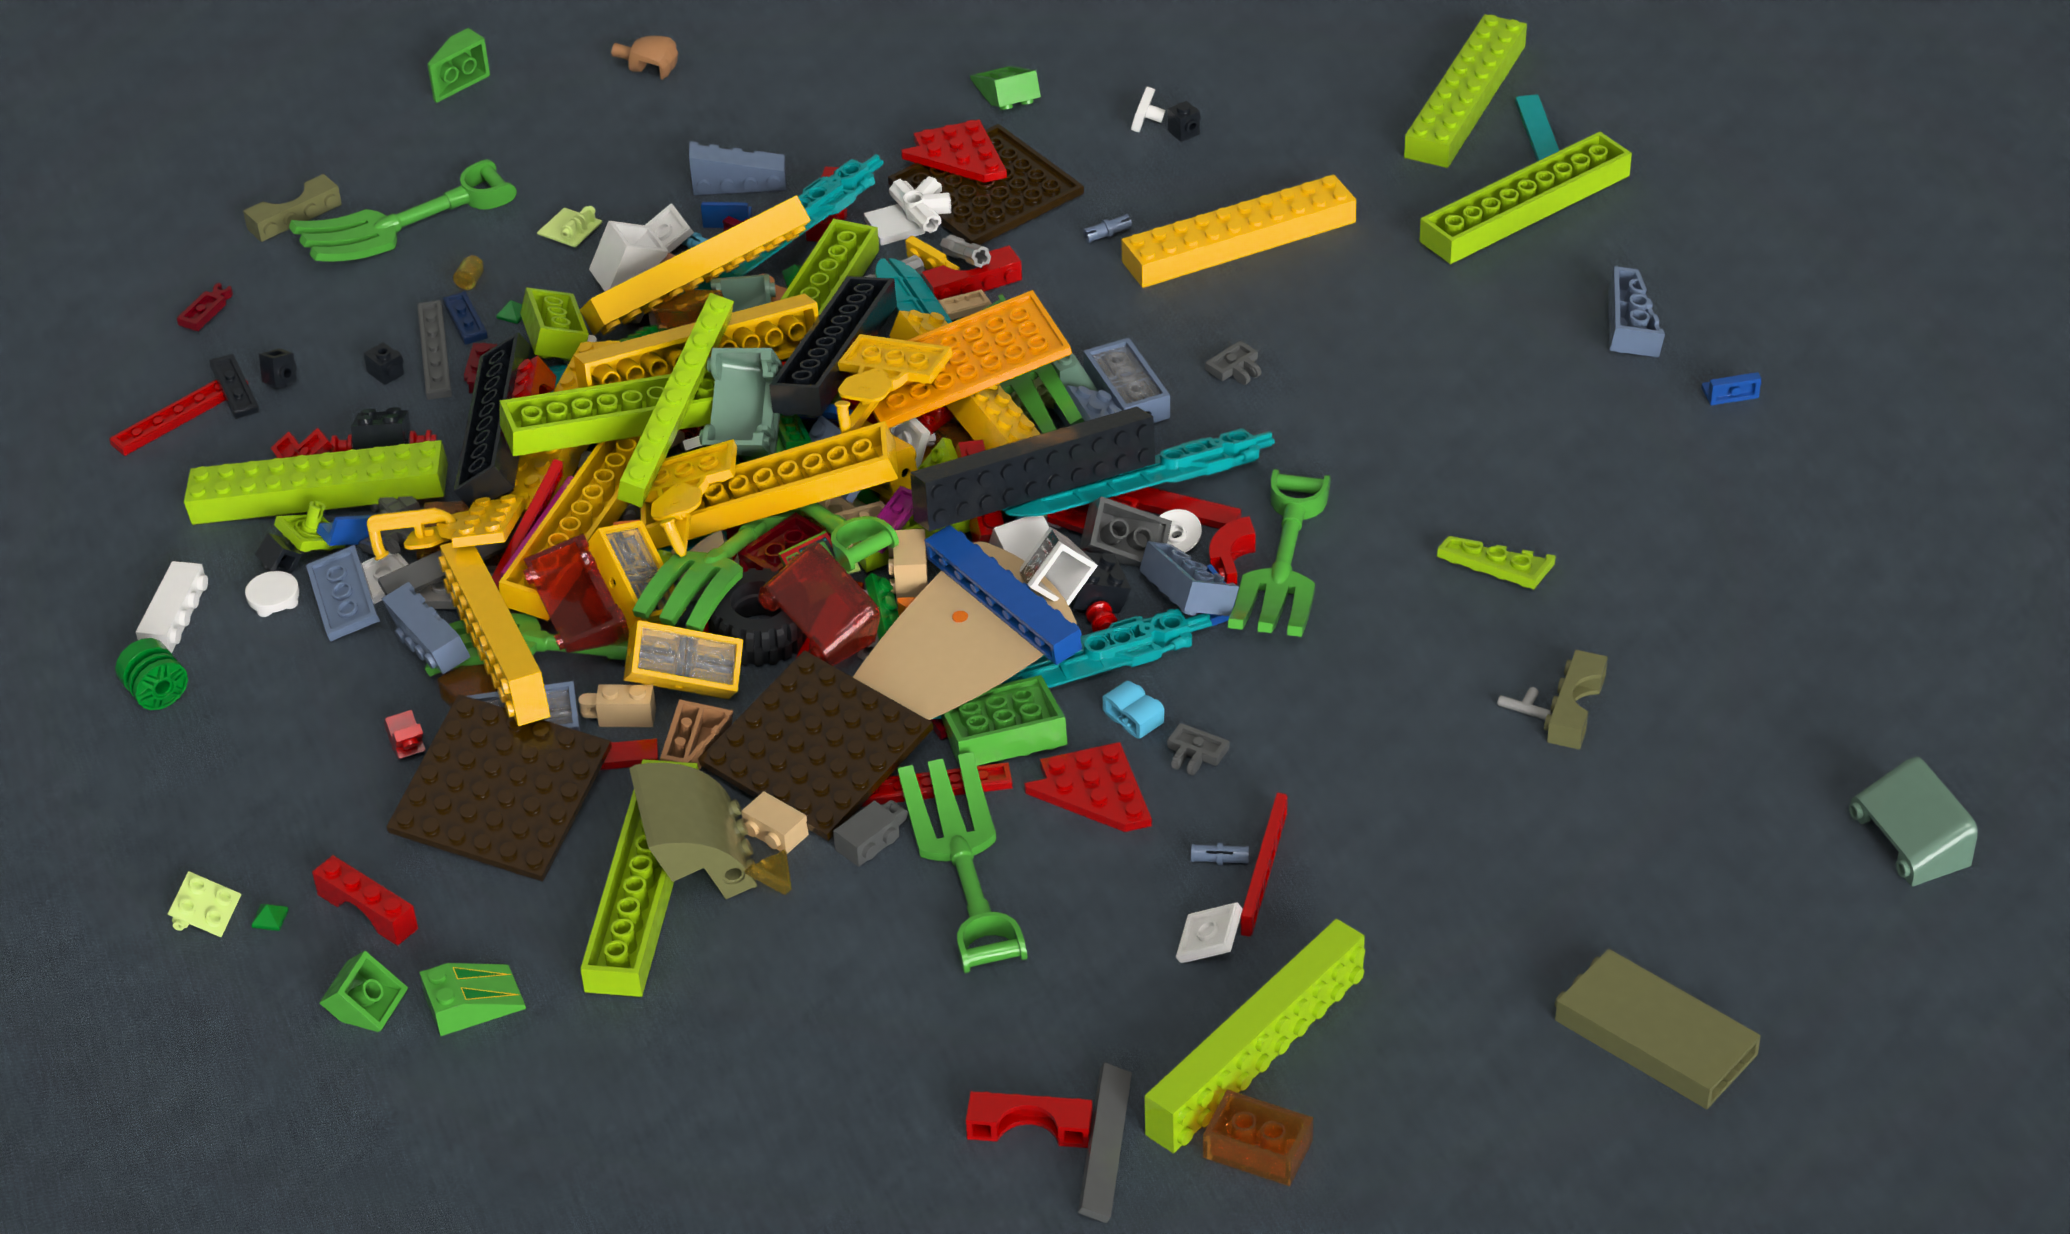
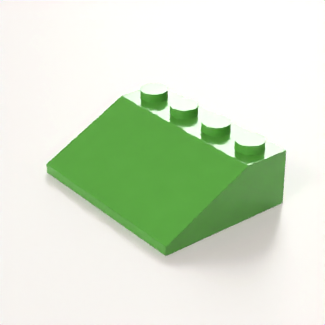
M1041 675L997 685L978 697L941 715L958 764V755L969 752L974 753L976 765L979 766L1068 745L1065 716Z

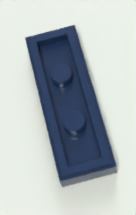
M466 291L443 298L444 306L465 345L488 339L487 331Z

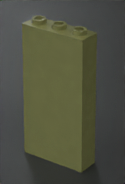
M1610 949L1601 957L1597 956L1592 961L1589 969L1584 974H1579L1572 986L1566 992L1562 991L1555 1001V1021L1705 1109H1708L1758 1055L1760 1034Z

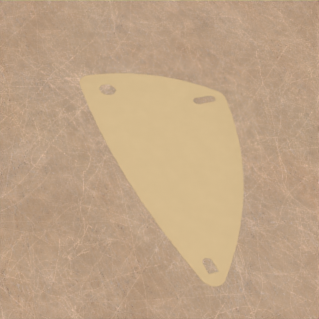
M973 542V544H978L989 557H994L1005 570H1010L1021 583H1026L1020 572V568L1025 562L1024 560L987 542ZM941 570L888 629L861 664L853 678L922 717L931 720L996 687L1035 662L1043 654ZM1045 576L1041 579V582L1060 599L1053 601L1029 587L1037 596H1042L1053 609H1058L1069 622L1077 625L1066 600ZM956 611H965L968 614V618L964 622H955L952 619V615Z

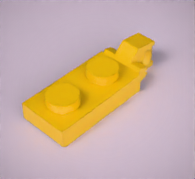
M910 236L905 240L908 258L917 255L921 258L927 270L942 265L954 270H960V267L947 260L946 254L920 239Z

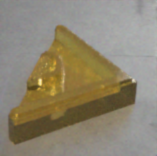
M786 850L762 859L745 870V874L784 895L792 890Z

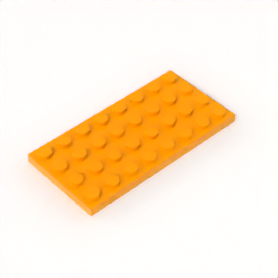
M1031 290L907 340L949 346L952 349L953 356L932 384L907 381L903 386L891 390L886 398L879 401L872 413L878 423L885 421L888 428H891L979 391L1013 379L1016 376L1035 370L1043 365L1060 360L1072 354L1071 347L1035 292Z

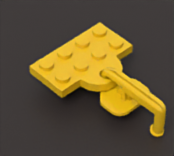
M859 334L838 361L839 371L856 374L847 377L838 388L839 395L845 399L860 401L850 416L848 410L850 402H835L834 405L837 407L841 434L861 428L879 401L886 398L891 390L903 386L907 381L932 384L953 356L951 347Z
M734 439L665 458L645 500L647 503L653 502L651 516L654 520H662L660 526H663L675 553L680 557L686 556L691 512L700 506L702 495L707 491L709 484L725 482L734 477L737 445Z
M514 494L504 495L500 499L490 500L489 497L476 499L468 511L450 514L438 508H427L372 515L367 520V529L375 555L374 559L378 561L389 554V551H386L381 537L380 531L414 527V531L409 534L404 542V548L409 550L430 548L451 539L453 548L506 542L526 507L524 496L516 497ZM437 523V526L434 527L424 526V524Z

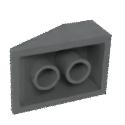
M1101 496L1089 504L1079 548L1092 553H1109L1115 555L1119 564L1140 567L1147 541L1167 543L1172 521Z

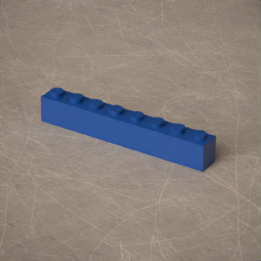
M949 525L924 540L928 560L1055 665H1058L1082 649L1080 638L1082 633L1075 623L1069 622L1058 609H1053L1048 605L1042 596H1037L1032 592L1026 583H1021L1016 579L1010 570H1005L1000 566L994 557H989L985 554L978 544H973L969 541L962 531L958 532Z

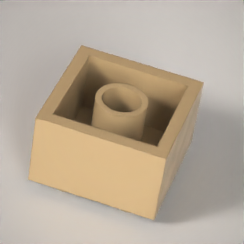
M925 529L895 530L899 539V545L894 548L888 546L889 557H894V559H889V575L891 577L895 576V578L890 579V583L893 586L891 592L896 594V602L897 598L917 597L928 585L927 552L924 541L926 539Z

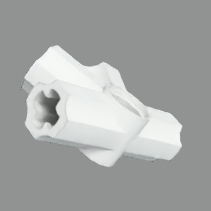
M928 176L915 190L907 181L901 179L894 181L889 188L892 198L905 210L906 218L909 221L916 222L923 231H928L929 233L936 231L941 224V217L938 214L951 213L950 193H940L942 186L933 177Z

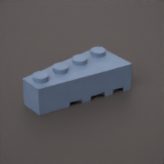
M690 141L689 161L693 195L786 190L784 155L761 151L749 153L742 151L741 148L734 147L733 150L719 148V145L709 144V147L698 145V142Z
M1617 266L1613 268L1608 287L1610 351L1659 357L1665 333L1658 325L1659 318L1657 314L1653 313L1652 301L1646 296L1647 289L1638 269Z
M1147 541L1139 571L1147 577L1149 582L1155 584L1160 592L1166 594L1172 603L1177 604L1181 608V612L1188 615H1196V613L1231 615L1239 586L1234 583H1223L1225 577L1218 573L1213 575L1207 572V566L1191 560V556L1172 544Z
M407 582L381 598L397 626L394 632L402 644L406 643L408 648L412 652L415 651L422 661L425 659L431 669L436 668L442 674H445L471 656L458 633L444 619H441L437 611L432 606L429 607L425 603L424 597L420 593L416 594L414 587Z

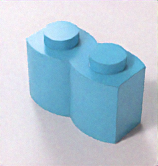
M1125 681L1103 696V711L1114 722L1121 724L1135 738H1142L1164 723V707L1162 703L1146 695L1140 685H1136L1131 681Z

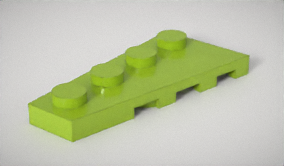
M1448 536L1438 547L1437 557L1445 559L1450 563H1457L1474 571H1481L1498 579L1508 580L1522 587L1532 589L1536 588L1555 565L1556 559L1555 555L1546 554V558L1533 556L1534 551L1522 550V554L1507 551V546L1501 545L1483 547V543L1480 541Z

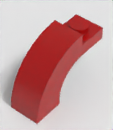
M1249 516L1227 523L1215 533L1210 542L1209 565L1212 564L1218 574L1225 577L1224 581L1227 584L1234 583L1237 585V570L1234 561L1245 554L1255 553L1256 533Z

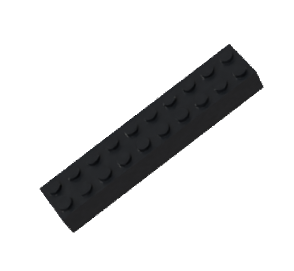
M847 276L769 385L773 413H782L785 416L802 414L808 417L823 415L838 393L839 386L850 375L849 372L839 371L838 361L859 334L876 336L897 306L894 278Z
M519 332L479 358L454 487L455 494L469 508L476 499L489 497L490 500H494L502 495L510 494L515 487L520 455H512L500 427V400L512 399L518 366L524 360H531L537 356L534 354L531 345Z
M1136 406L910 472L914 521L928 531H932L1155 464L1153 416Z

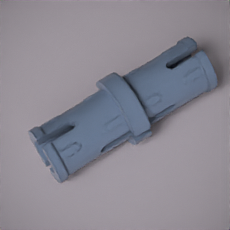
M1125 214L1112 220L1104 219L1100 224L1084 228L1083 235L1088 237L1085 239L1086 242L1090 243L1103 237L1110 238L1115 233L1131 229L1132 222L1131 220L1127 221L1130 218L1129 215Z
M1218 843L1217 845L1192 844L1191 862H1217V865H1223V863L1249 864V846H1224V843Z

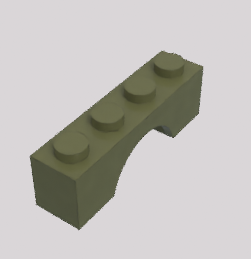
M325 174L304 182L305 188L303 193L293 201L282 204H271L263 201L243 210L247 230L261 242L289 230L291 220L308 221L342 205L339 188Z
M1575 650L1572 660H1567L1564 670L1566 677H1561L1557 693L1559 696L1554 695L1552 700L1551 712L1553 713L1552 715L1547 714L1544 730L1548 731V743L1580 750L1587 731L1588 711L1579 706L1576 701L1584 696L1600 694L1606 677L1608 656Z

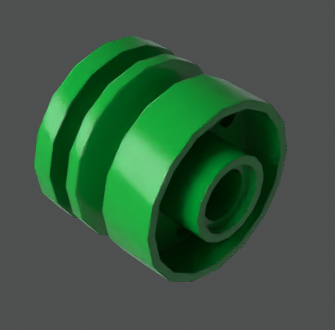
M154 638L140 639L131 643L122 651L115 666L117 678L145 709L159 710L172 705L181 697L187 687V671L160 640Z

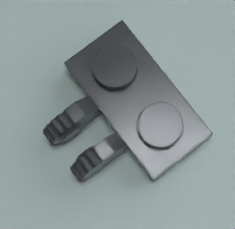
M1238 341L1205 362V370L1221 381L1233 375L1237 382L1246 385L1251 380L1250 376L1257 378L1262 373L1259 365L1254 362L1258 359V351L1242 341Z
M414 527L380 531L385 550H388L391 554L399 553L401 550L398 543L404 545L409 534L414 531ZM369 537L359 542L363 552L374 555Z
M1180 723L1167 740V748L1177 751L1173 756L1171 767L1177 770L1181 768L1187 755L1192 757L1187 765V773L1190 775H1195L1198 772L1202 761L1217 766L1230 749V741Z

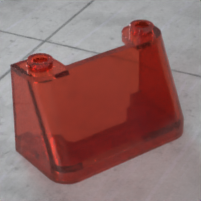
M584 533L524 558L527 569L522 571L528 585L534 584L557 632L554 638L559 649H565L567 653L620 644L628 641L629 638L626 618L621 608L619 609L618 605L615 604L597 568L596 561L591 552H589V544Z
M816 542L805 548L760 588L758 598L761 605L771 611L781 607L810 639L808 652L832 666L871 645L876 640L880 620V612L877 605L820 543Z

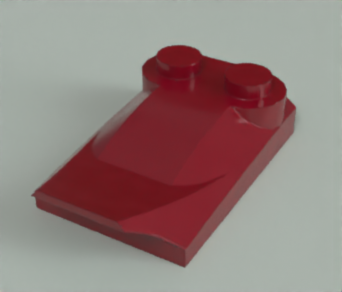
M795 512L738 552L739 565L743 568V572H747L751 568H756V570L768 568L772 572H777V570L785 572L778 553L826 530Z

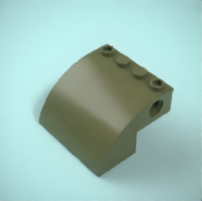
M645 763L629 768L648 848L672 882L704 868L725 899L758 886L755 876L759 874L754 860L750 859V855L754 854L748 839L744 837L748 834V830L743 820L739 818L742 815L741 806L736 799L732 800L720 783L698 769L681 764Z

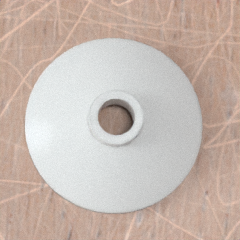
M1175 509L1159 516L1172 521L1168 544H1172L1186 553L1199 542L1202 527L1199 519L1193 513L1187 510Z

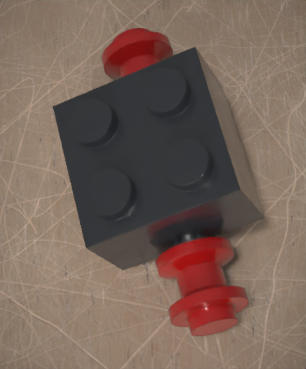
M399 407L388 408L383 412H376V409H364L361 413L357 414L351 425L352 434H349L347 439L339 440L337 435H332L330 442L333 444V447L328 452L438 441L437 434L432 433L431 429L427 430L425 435H417L415 430L410 431L408 410H401Z
M1082 550L1098 566L1070 604L1072 608L1087 610L1086 617L1091 623L1093 632L1109 628L1111 623L1118 621L1113 613H1120L1131 591V587L1115 555Z

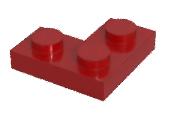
M317 428L301 443L288 431L271 447V450L277 458H287L300 455L322 454L328 452L333 447V444Z

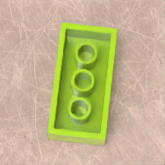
M526 287L520 314L534 354L545 359L557 357L570 362L580 343L587 342L589 336L574 294Z

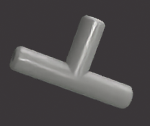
M1534 687L1528 689L1522 701L1502 695L1497 700L1498 706L1543 720L1546 719L1547 714L1552 715L1551 710L1533 705L1539 694V691Z

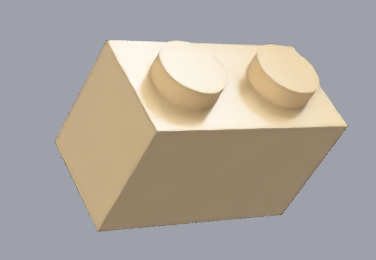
M762 792L741 811L742 820L746 825L748 835L767 843L770 848L777 849L786 855L809 835L806 824L807 816L766 792Z

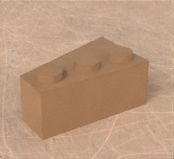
M679 699L660 761L698 763V770H700L702 766H700L699 758L732 725L733 710Z

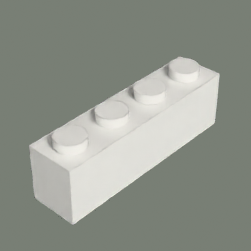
M171 562L136 630L138 640L145 638L160 640L171 653L173 652L176 644H179L181 640V634L185 626L189 625L190 616L194 608L198 607L202 592L208 586V577L204 574L202 564Z

